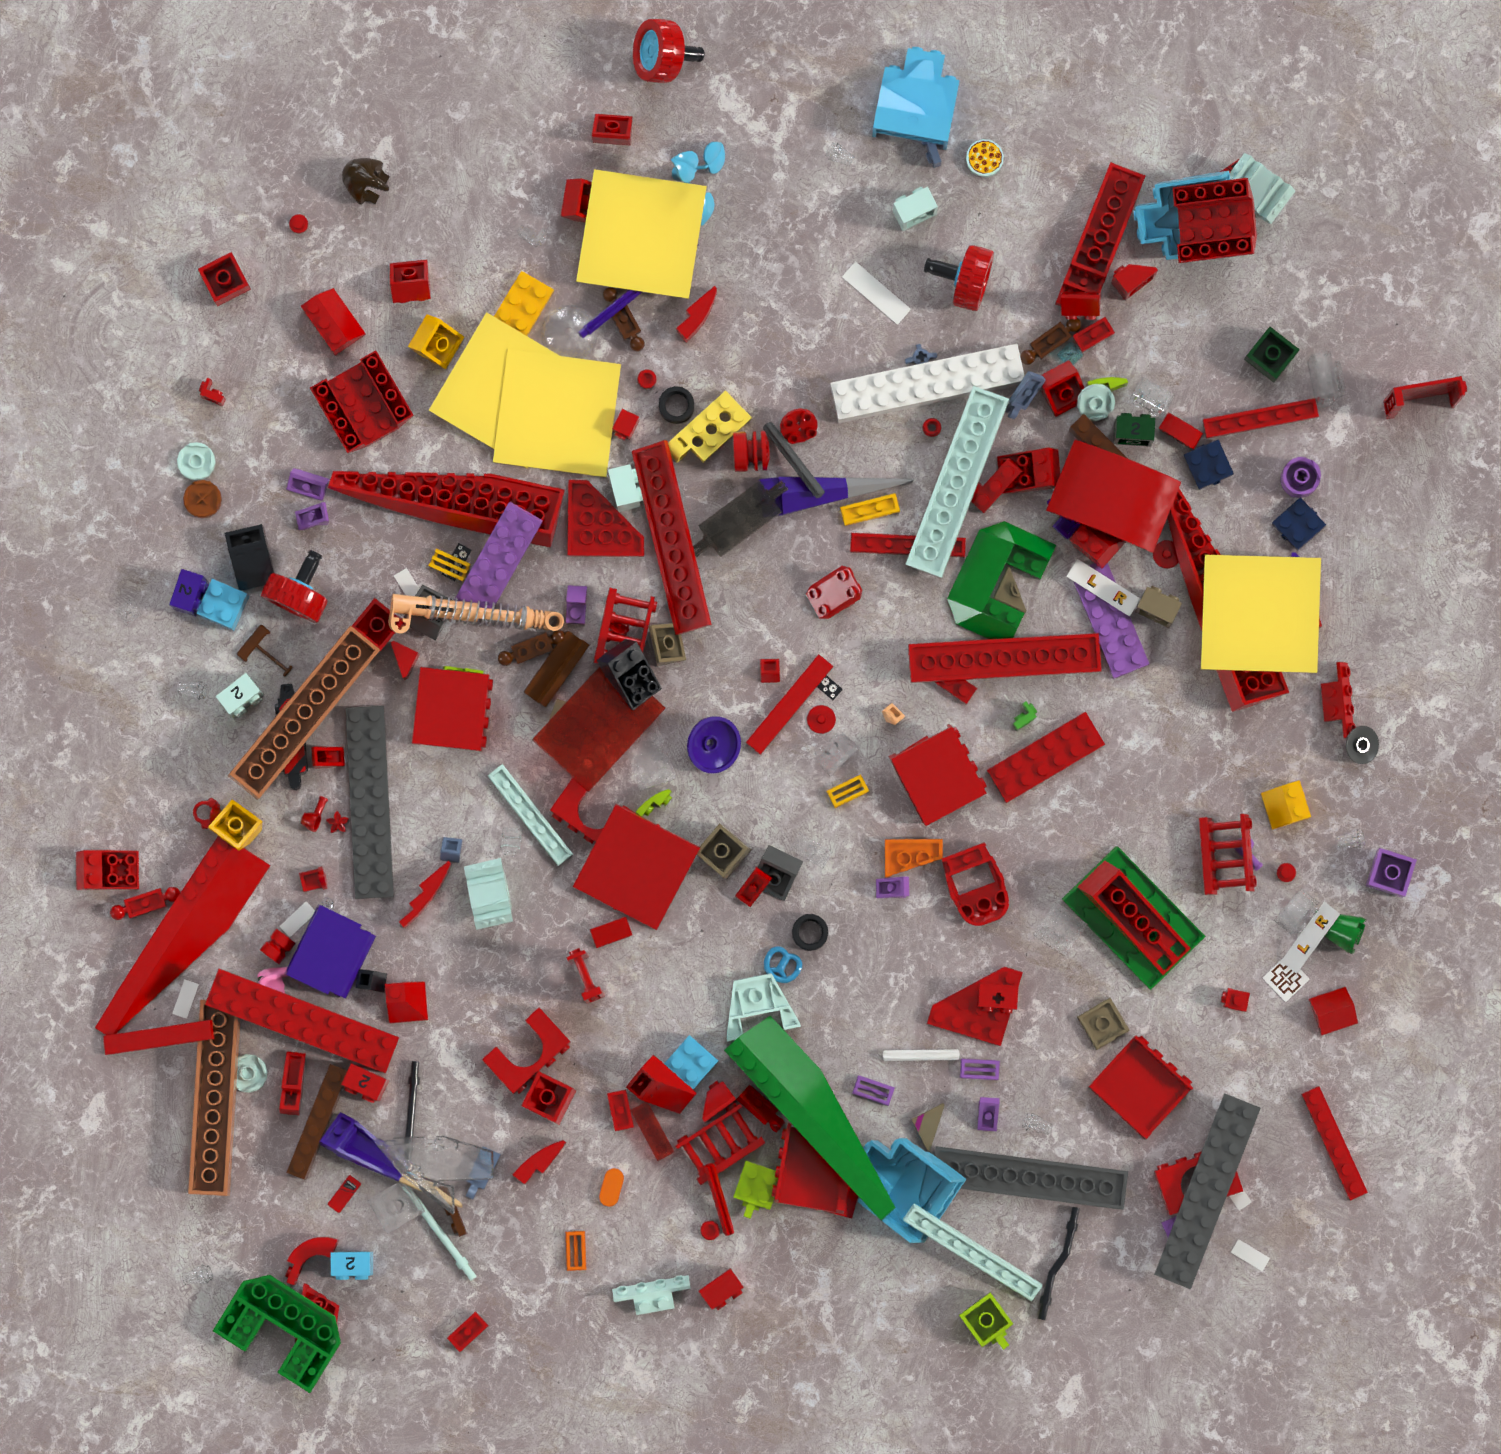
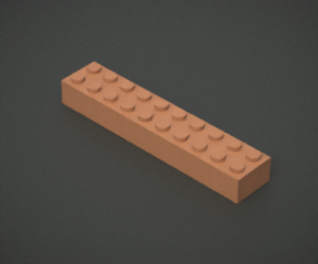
M350 625L227 776L255 799H260L380 649Z
M200 1000L199 1021H213L214 1039L200 1041L197 1045L188 1194L230 1196L241 1018L204 1005L206 1000Z

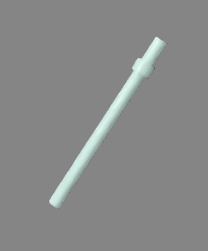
M404 1185L402 1189L455 1259L457 1267L462 1269L469 1280L472 1281L477 1276L468 1265V1260L461 1256L410 1186Z

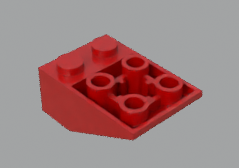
M1048 447L997 456L998 469L1010 458L1022 470L1021 474L1002 494L1054 489L1061 474L1058 449Z
M82 850L76 852V890L139 889V851Z
M654 1055L640 1068L626 1086L638 1099L678 1114L684 1110L697 1094Z

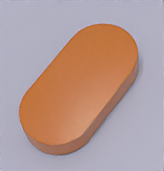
M612 1168L605 1174L599 1195L601 1203L605 1206H614L619 1200L624 1181V1175L619 1169Z

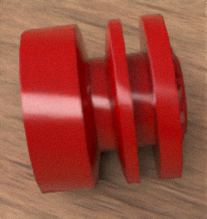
M756 431L752 433V440L747 439L746 432H733L735 472H747L749 463H753L754 470L758 471V462H762L763 471H767L770 453L766 431H761V439L756 440Z

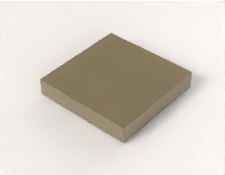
M1111 998L1077 1016L1096 1050L1130 1031Z

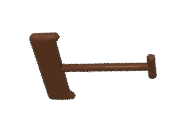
M259 625L237 652V655L247 662L248 656L257 648L285 671L283 676H286L293 667L289 666L286 668L258 645L267 634L271 633L266 627Z

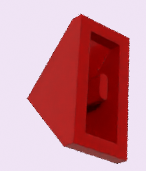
M392 641L391 645L402 678L406 680L420 654L396 641Z
M311 747L312 762L315 769L345 766L344 747Z

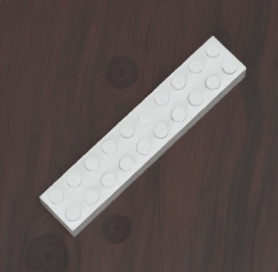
M1018 344L832 382L830 387L838 423L967 397L970 396L973 386L989 392L1019 386L1025 376Z

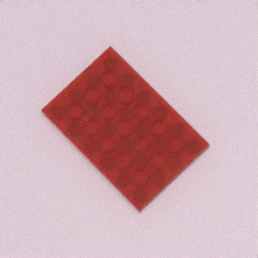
M599 667L536 734L532 741L589 792L665 710V707L652 696L636 709L631 710Z

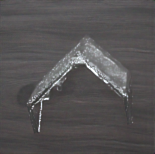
M424 1136L399 1137L386 1141L381 1140V1138H374V1143L404 1178L452 1215L455 1213L454 1186L440 1181L494 1178L492 1150L446 1136H436V1139L425 1140Z

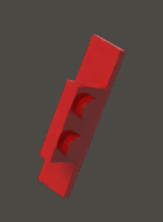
M1336 662L1338 681L1321 684L1324 722L1342 720L1343 737L1347 739L1349 733L1356 728L1353 723L1354 706L1351 702L1352 687L1349 681L1351 671L1348 663Z

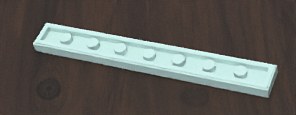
M913 1204L903 1218V1221L1031 1302L1042 1288L1040 1282L918 1205Z

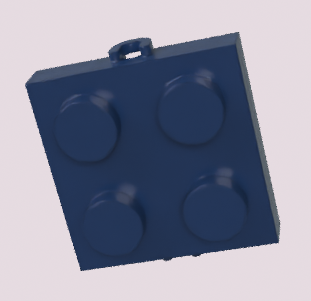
M1219 439L1207 445L1198 446L1197 449L1184 454V458L1199 490L1212 484L1217 485L1221 483V480L1234 475Z
M1301 497L1272 522V525L1282 534L1283 540L1288 541L1297 551L1326 527V524L1317 515V512L1310 508Z

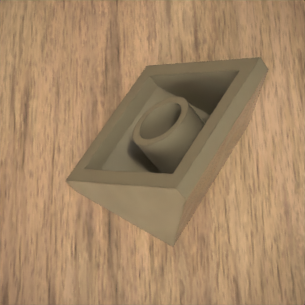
M673 623L649 626L657 666L686 660L681 634L675 635Z

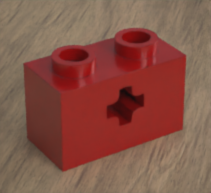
M980 983L978 1007H981V1011L985 1012L1001 1009V1013L1012 1014L1013 1010H1017L1019 986ZM997 993L1003 998V1001H1000L999 1004H996V1000H992Z

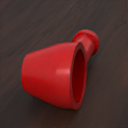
M319 796L314 812L304 813L301 818V824L312 832H316L319 828L322 811L328 802V799L323 796Z

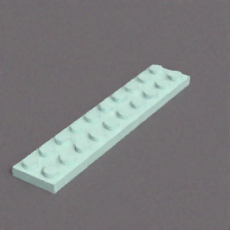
M973 386L907 559V566L940 578L943 577L1009 403V398Z

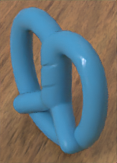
M780 946L771 948L764 959L766 974L772 973L776 982L779 983L793 981L802 969L800 957L788 953L787 950ZM780 952L783 957L778 966L770 967L772 955ZM792 959L797 964L796 969L787 977L784 969L789 960Z

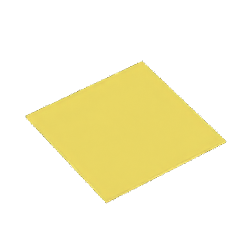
M594 169L576 282L689 299L707 186Z
M486 312L429 411L495 449L508 349L560 355Z
M508 349L493 462L606 477L621 364Z
M1205 555L1201 669L1317 673L1321 558Z

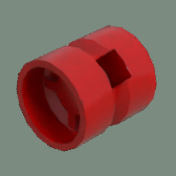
M276 928L270 935L271 940L266 941L260 948V951L280 965L286 957L285 952H290L296 943Z

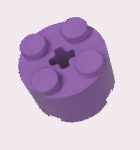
M1296 457L1290 460L1282 470L1280 476L1281 486L1293 498L1307 497L1318 487L1321 471L1313 460L1306 457ZM1299 474L1300 476H1304L1305 478L1301 481L1300 479H1297V476Z

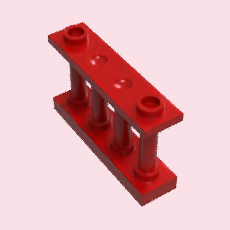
M609 587L593 663H598L597 659L608 652L605 649V644L610 641L619 643L624 639L636 641L643 652L651 613H655L657 601H654L655 597L650 596L649 602L620 596L617 593V589ZM620 603L647 609L645 620L617 615L616 612H613L614 604L618 605ZM614 622L641 627L643 628L642 637L637 639L614 634L612 631H609L610 623L614 624Z
M1240 814V821L1214 823L1212 818H1199L1205 895H1218L1217 890L1219 888L1245 886L1246 891L1255 892L1254 887L1257 886L1256 876L1253 875L1250 836L1252 819L1249 818V815ZM1241 828L1242 840L1215 842L1213 840V833L1217 830ZM1243 848V859L1215 860L1214 852L1216 850ZM1244 867L1245 878L1216 879V871L1218 869Z
M580 948L569 952L570 956L566 958L571 965L576 964L585 986V992L581 993L583 1000L588 1004L605 997L600 986L596 987L592 982L584 959L589 958L585 950L581 951Z
M736 1103L726 1108L727 1113L690 1137L684 1135L677 1140L676 1148L679 1149L683 1146L699 1171L698 1175L700 1177L697 1178V1181L700 1185L707 1182L708 1179L703 1163L689 1143L691 1140L698 1136L701 1138L715 1160L714 1164L716 1165L717 1174L765 1144L762 1136L758 1138L753 1135L738 1110L742 1108L741 1104L738 1106ZM730 1115L733 1116L748 1140V1145L743 1149L737 1146L722 1120ZM713 1126L717 1127L731 1149L730 1153L732 1156L727 1159L721 1157L705 1132Z

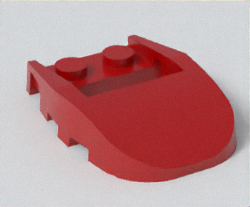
M985 842L942 858L951 899L962 918L967 923L975 926L986 925L1002 918L1009 907V897L1004 883L1005 879L993 856L989 854L985 847L987 846ZM988 863L995 882L959 895L952 875Z

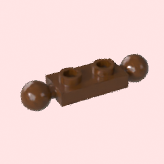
M608 287L603 291L605 301L612 304L617 300L618 293L615 288ZM626 305L611 318L623 340L625 341L630 338V348L633 351L639 352L643 350L645 342L641 337H637V334L641 333V329L628 305Z
M1068 319L1065 326L1060 321L1031 342L1032 350H1024L1021 353V362L1025 365H1030L1035 361V356L1042 360L1072 338L1069 332H1076L1080 329V319Z
M557 630L548 637L547 633L544 632L511 645L512 652L502 651L499 653L498 662L502 666H508L512 663L513 659H516L517 664L550 652L553 650L551 644L557 645L559 642H563L565 633L562 630Z

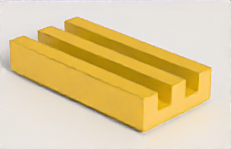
M439 549L435 550L434 556H432V560L428 565L463 582L471 567L470 563ZM438 555H442L466 567L462 569L438 558ZM437 561L463 574L459 576L435 565V562Z
M860 774L826 792L834 808H837L868 793L869 789ZM860 780V784L833 796V792ZM861 787L864 788V790L838 803H836L835 801L836 799L846 794H849Z

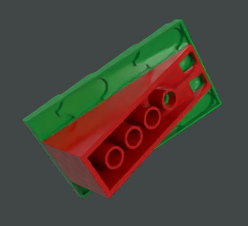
M1115 846L1062 898L1068 907L1150 990L1206 937L1118 846Z

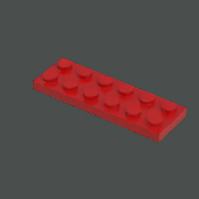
M1084 712L989 768L987 772L1004 801L1008 803L1103 747L1105 743L1087 713Z

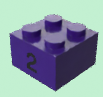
M181 569L169 605L176 611L196 617L203 594L205 595L209 586L207 584L208 580L203 575Z

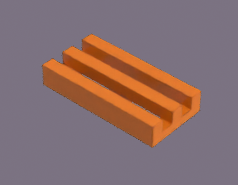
M585 1231L565 1232L567 1271L586 1270ZM571 1235L574 1236V1265H575V1267H571V1257H570V1236H571ZM578 1235H581L582 1266L578 1264Z

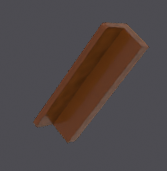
M567 630L564 635V641L559 642L525 688L524 693L541 706L546 707L590 644Z

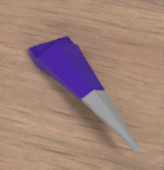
M800 477L759 479L758 483L763 518L783 516L835 501L908 484L913 480L814 477L825 491L820 498H815Z

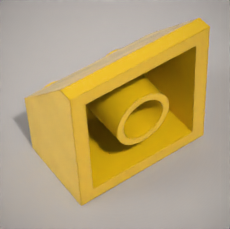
M426 314L408 347L425 359L446 369L463 341L464 336L439 318Z
M1300 780L1261 793L1272 830L1311 818Z
M232 799L209 825L208 829L239 851L249 845L262 831L263 821Z

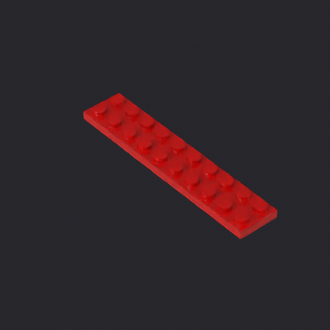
M663 440L633 450L632 456L675 635L712 625L668 441Z
M1099 633L908 644L910 683L1096 673L1102 671Z
M219 968L204 1004L383 1073L387 1071L399 1040L398 1036Z

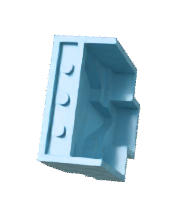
M920 47L908 48L904 70L895 65L885 67L872 137H876L877 133L943 145V150H947L960 80H956V77L949 75L941 77L945 55L937 50L927 52L923 51Z
M1229 171L1184 177L1155 184L1153 196L1154 199H1157V202L1139 204L1135 207L1136 210H1134V219L1138 221L1139 228L1137 229V238L1141 240V244L1163 241L1162 254L1166 256V260L1178 259L1177 244H1180L1178 208L1174 206L1173 187L1230 180Z
M907 1138L896 1139L891 1145V1150L878 1140L867 1142L863 1149L896 1207L882 1221L908 1242L925 1243L928 1236L904 1222L903 1218L912 1205L916 1204L940 1219L966 1181V1178L930 1152H925L919 1146L913 1144ZM859 1198L857 1202L860 1203L867 1210H869L872 1214H874L872 1210Z

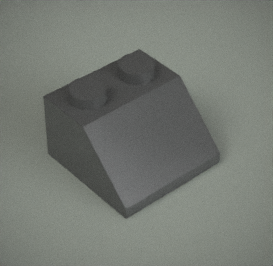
M423 584L415 595L418 597L433 595L436 599H440L442 596L443 599L448 600V597ZM416 604V608L429 609L427 605ZM442 607V611H446L447 608ZM411 615L410 628L436 641L448 619L442 621L441 618H438L435 621L434 618L429 620L424 616Z
M768 845L757 867L772 878L763 891L785 901L803 861Z

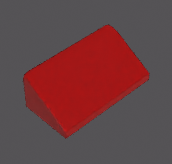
M627 917L590 929L596 948L633 935Z

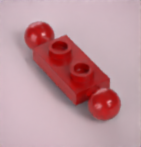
M169 887L165 893H162V889L158 888L125 899V906L114 905L110 910V915L115 920H121L128 913L131 919L167 907L165 901L175 902L180 891L176 887Z

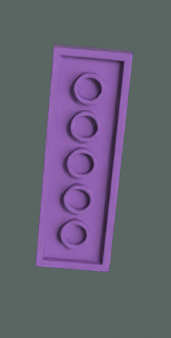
M509 502L455 599L457 598V601L465 599V602H470L472 599L473 603L480 601L479 607L485 608V602L487 601V608L492 609L493 602L495 605L497 604L543 520Z
M1095 563L1088 565L1115 582L1108 563L1102 569ZM1074 582L1094 633H1099V644L1113 679L1149 665L1130 616Z

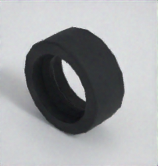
M674 386L666 389L661 394L658 406L661 416L666 421L680 424L691 418L695 403L692 394L687 389ZM680 394L685 397L688 408L684 414L673 416L667 412L665 404L671 395Z
M805 914L794 923L792 936L796 945L801 949L807 951L817 950L827 941L828 926L820 916ZM807 921L816 922L822 931L820 939L813 944L805 943L799 936L800 926Z

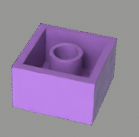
M1382 848L1377 849L1366 886L1401 898L1405 897L1417 860Z

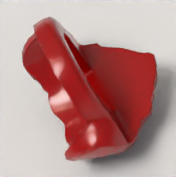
M209 798L207 801L198 802L194 806L193 816L197 822L201 823L202 829H208L209 825L222 810L220 804L215 799ZM201 805H207L212 808L209 819L202 820L197 816V810Z

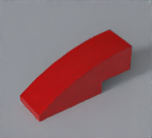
M716 286L712 287L686 309V314L689 318L676 328L678 334L686 343L698 332L709 316L717 295Z
M286 1052L279 1107L280 1114L300 1116L306 1053Z
M562 1140L539 1150L521 1164L513 1173V1176L523 1184H526L536 1170L544 1174L567 1142Z

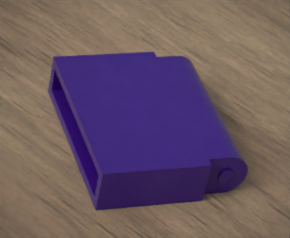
M318 904L284 974L323 993L328 994L330 991L334 995L346 999L376 936L367 930L360 929L361 924Z

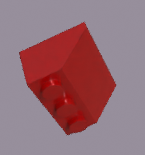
M334 288L315 295L301 305L302 310L335 356L366 335Z

